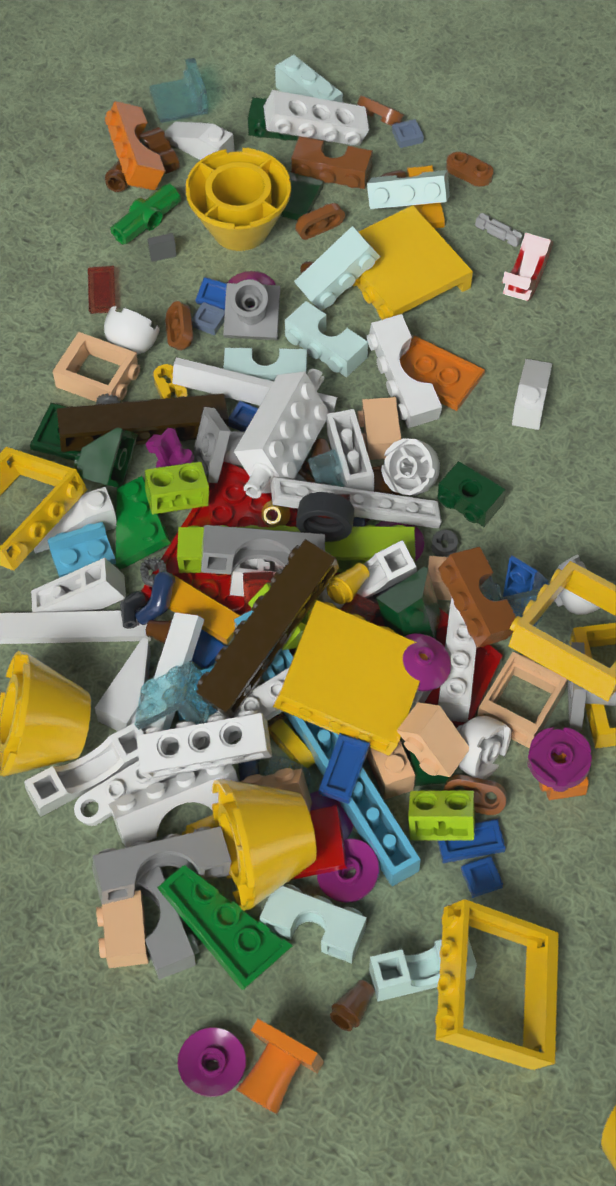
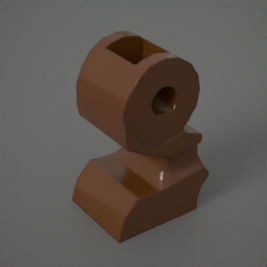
M157 127L139 134L140 142L149 150L160 155L165 169L163 175L180 168L178 157L171 148L170 141L165 138L164 130Z

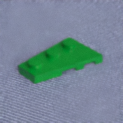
M142 476L117 488L116 566L119 569H123L171 544L160 514L151 513L145 491V479Z

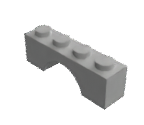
M204 525L201 572L231 575L239 564L250 559L271 560L285 568L289 562L288 556L296 545L300 546L305 539L325 551V534Z
M221 826L216 828L201 827L193 833L185 835L170 834L162 840L149 843L147 841H139L130 847L119 850L108 848L100 851L97 855H93L92 870L101 905L133 898L140 878L149 870L159 866L181 868L185 865L204 880L229 875L231 859Z
M159 866L146 872L140 878L135 888V891L141 890L142 895L153 900L161 911L156 929L145 939L148 953L159 980L195 966L194 954L199 953L193 934L186 935L183 925L186 922L157 889L167 879L163 877L161 868L165 866Z

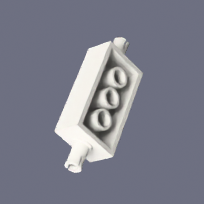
M310 369L308 373L304 371L277 375L234 451L250 477L244 486V491H246L248 496L259 498L262 493H272L271 482L273 477L294 480L327 419V414H330L317 392L324 381L321 371Z

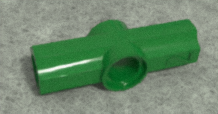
M169 183L162 186L146 200L144 198L136 199L130 206L129 213L110 227L111 234L115 237L116 241L123 245L129 243L145 229L152 231L160 225L163 215L181 202L180 194Z

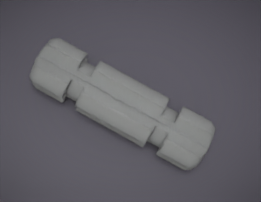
M480 213L475 223L477 228L483 231L487 229V233L502 241L508 240L507 243L514 247L521 243L523 234L516 229L512 231L510 226L494 218L490 220L491 217L484 213Z

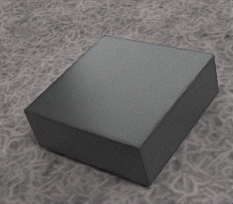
M173 233L147 238L151 262L176 257Z

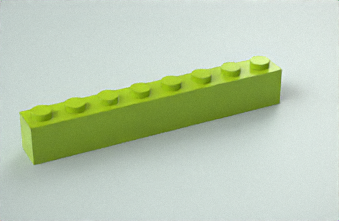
M255 525L247 527H236L275 531L279 530L287 532H300L297 527H288L284 525H279L276 527H258ZM374 525L352 527V533L347 538L335 542H325V552L336 558L339 565L337 572H344L357 563H366L376 553L403 540L415 563L414 527L395 525L393 527H376ZM178 527L177 560L179 573H203L201 572L204 527Z

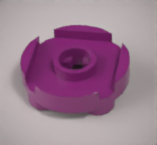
M554 727L547 728L533 738L530 744L527 765L532 775L540 783L551 787L557 792H563L568 788L577 786L587 777L592 761L591 748L585 737L571 728L564 727V730H553ZM552 754H566V763H556Z

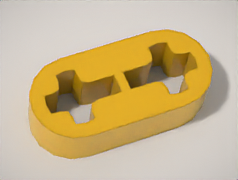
M169 364L158 366L153 373L154 383L161 399L171 398V392H175L177 398L181 396L188 397L184 386L172 384L174 366ZM167 375V377L170 378L171 383L167 384L165 378L162 376Z
M278 719L268 727L271 738L298 769L302 768L304 772L315 763L310 750L282 719Z

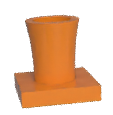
M257 1019L251 1032L260 1041L267 1044L248 1076L236 1090L278 1115L285 1093L299 1065L301 1064L318 1074L324 1061L317 1052L262 1020Z

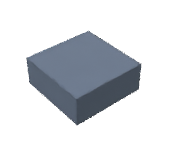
M416 119L392 125V133L400 148L423 143L424 136Z
M203 302L191 319L192 327L215 336L224 322L225 310Z

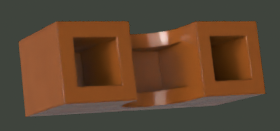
M299 136L291 157V169L293 173L318 179L325 183L365 189L372 169L373 151L348 146L343 156L330 158L324 155V141Z
M476 547L450 554L438 570L477 648L506 640L513 634L510 626L516 616L507 599L491 601L481 593L479 587L493 573L481 548Z

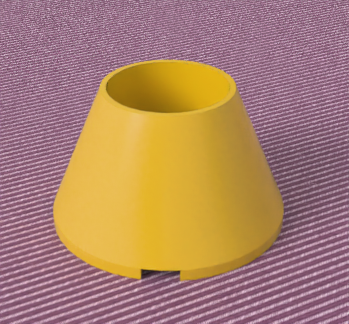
M242 148V151L227 152V149L209 154L191 169L186 180V198L193 212L221 246L234 251H246L261 245L285 209L291 195L289 174L282 163L265 152L250 148Z
M17 651L6 672V677L11 678L6 692H1L0 695L1 777L77 759L84 748L90 723L91 698L87 690L30 654Z
M218 779L212 785V793L218 792V803L212 804L215 828L221 826L230 855V871L226 877L227 879L233 878L238 889L233 891L232 894L240 908L248 910L315 862L316 841L313 824L305 800L299 792L228 779Z

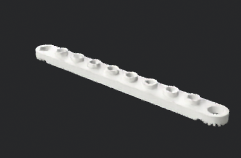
M288 669L253 689L233 718L239 717L238 714L241 712L254 710L257 713H262L268 721L282 711L274 708L273 704L283 685ZM218 711L198 724L207 723V719L211 717L225 715ZM235 731L231 733L228 743L231 744L242 737V732ZM201 738L198 741L197 749H206L210 745L211 738ZM173 742L167 747L166 754L168 756L177 753L179 742ZM138 760L80 796L75 803V815L85 825L96 826L112 816L109 803L116 801L123 795H132L142 791L153 783H162L172 779L178 774L147 779L140 772ZM92 801L97 802L99 805L98 812L92 817H86L83 812L86 804Z

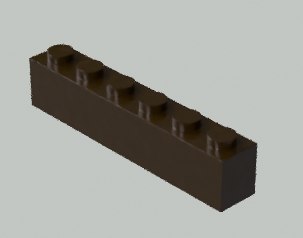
M224 393L57 408L61 452L80 451L86 445L115 428L138 434L135 445H145L154 434L162 435L167 428L175 429L180 441L196 440L204 407L215 408L228 427L229 419Z
M306 539L300 546L296 545L288 556L289 562L282 571L278 570L270 581V589L265 596L261 595L257 598L252 606V614L247 621L243 620L234 631L232 642L228 647L224 646L219 651L215 659L217 663L210 672H205L197 683L198 689L196 694L200 699L229 719L233 718L339 569L335 557Z

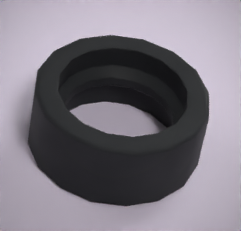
M310 493L299 502L296 527L301 533L325 534V542L343 540L352 533L354 507L349 500L334 493ZM319 516H328L334 519L322 518Z

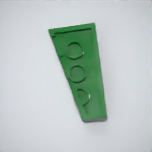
M185 865L157 887L241 990L249 986L293 946L285 939L282 940L272 933L270 928L261 921L257 922L245 913L234 901L231 902L218 893V889Z

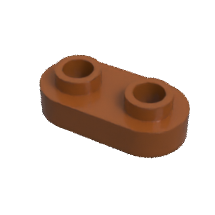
M360 95L357 103L358 106L366 108L368 116L373 117L374 113L382 116L380 121L391 126L396 122L401 123L404 116L403 113Z
M454 152L447 157L446 169L450 174L479 187L487 186L492 182L493 168L488 163L464 152Z
M337 203L326 204L322 208L302 215L296 223L295 230L303 240H308L339 226L345 218V213Z
M175 301L168 308L165 317L167 341L170 347L181 351L189 347L193 341L191 313L188 305Z
M466 775L450 777L443 790L456 791V786H463L466 791H474L475 812L485 815L500 813L504 809L507 800L506 790L501 784ZM492 792L497 798L489 799L486 797V793Z

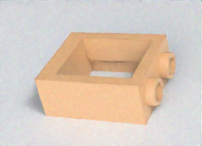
M78 332L55 366L53 375L57 388L96 402L98 396L102 394H108V396L113 394V397L117 396V398L123 400L131 380H136L139 375L140 365H138L136 352ZM89 354L120 365L109 385L77 374Z
M512 652L480 704L477 716H488L503 722L511 729L512 740L530 748L533 738L543 730L563 696L567 679L535 663L534 660L525 655ZM513 675L551 693L535 723L496 704Z

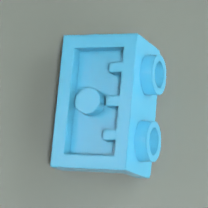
M103 522L88 524L67 533L62 532L47 540L59 578L102 558H106L111 564H116Z

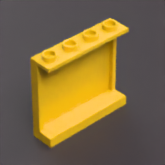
M413 205L358 231L380 255V258L375 261V264L369 270H366L358 277L352 286H357L362 291L365 301L368 304H373L381 320L400 315L455 286L462 292L471 288L473 271Z
M316 600L308 615L309 618L273 707L338 735L340 733L368 742L371 749L390 756L397 747L401 737L397 730L409 714L420 683L419 680L408 674L403 664L404 651L408 646L417 642L396 634L388 627H379L372 624L360 615L349 614L339 610L332 603ZM419 654L422 660H428L425 654Z

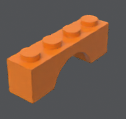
M115 101L111 110H108L106 113L105 124L110 132L111 140L113 141L127 184L155 191L165 169L160 155L149 150L139 141V134L143 133L147 125L142 107Z

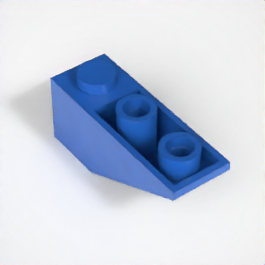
M511 556L509 558L502 600H508L515 616L523 617L527 604L530 600L536 601L540 589L544 584L548 585V580L534 568Z

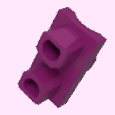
M167 428L162 435L154 434L146 442L149 453H154L158 459L156 468L192 463L194 460L192 451L183 449L175 429Z

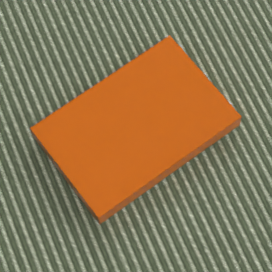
M417 336L412 338L409 350L400 358L401 367L409 377L419 382L432 383L440 403L455 411H458L485 373V369Z

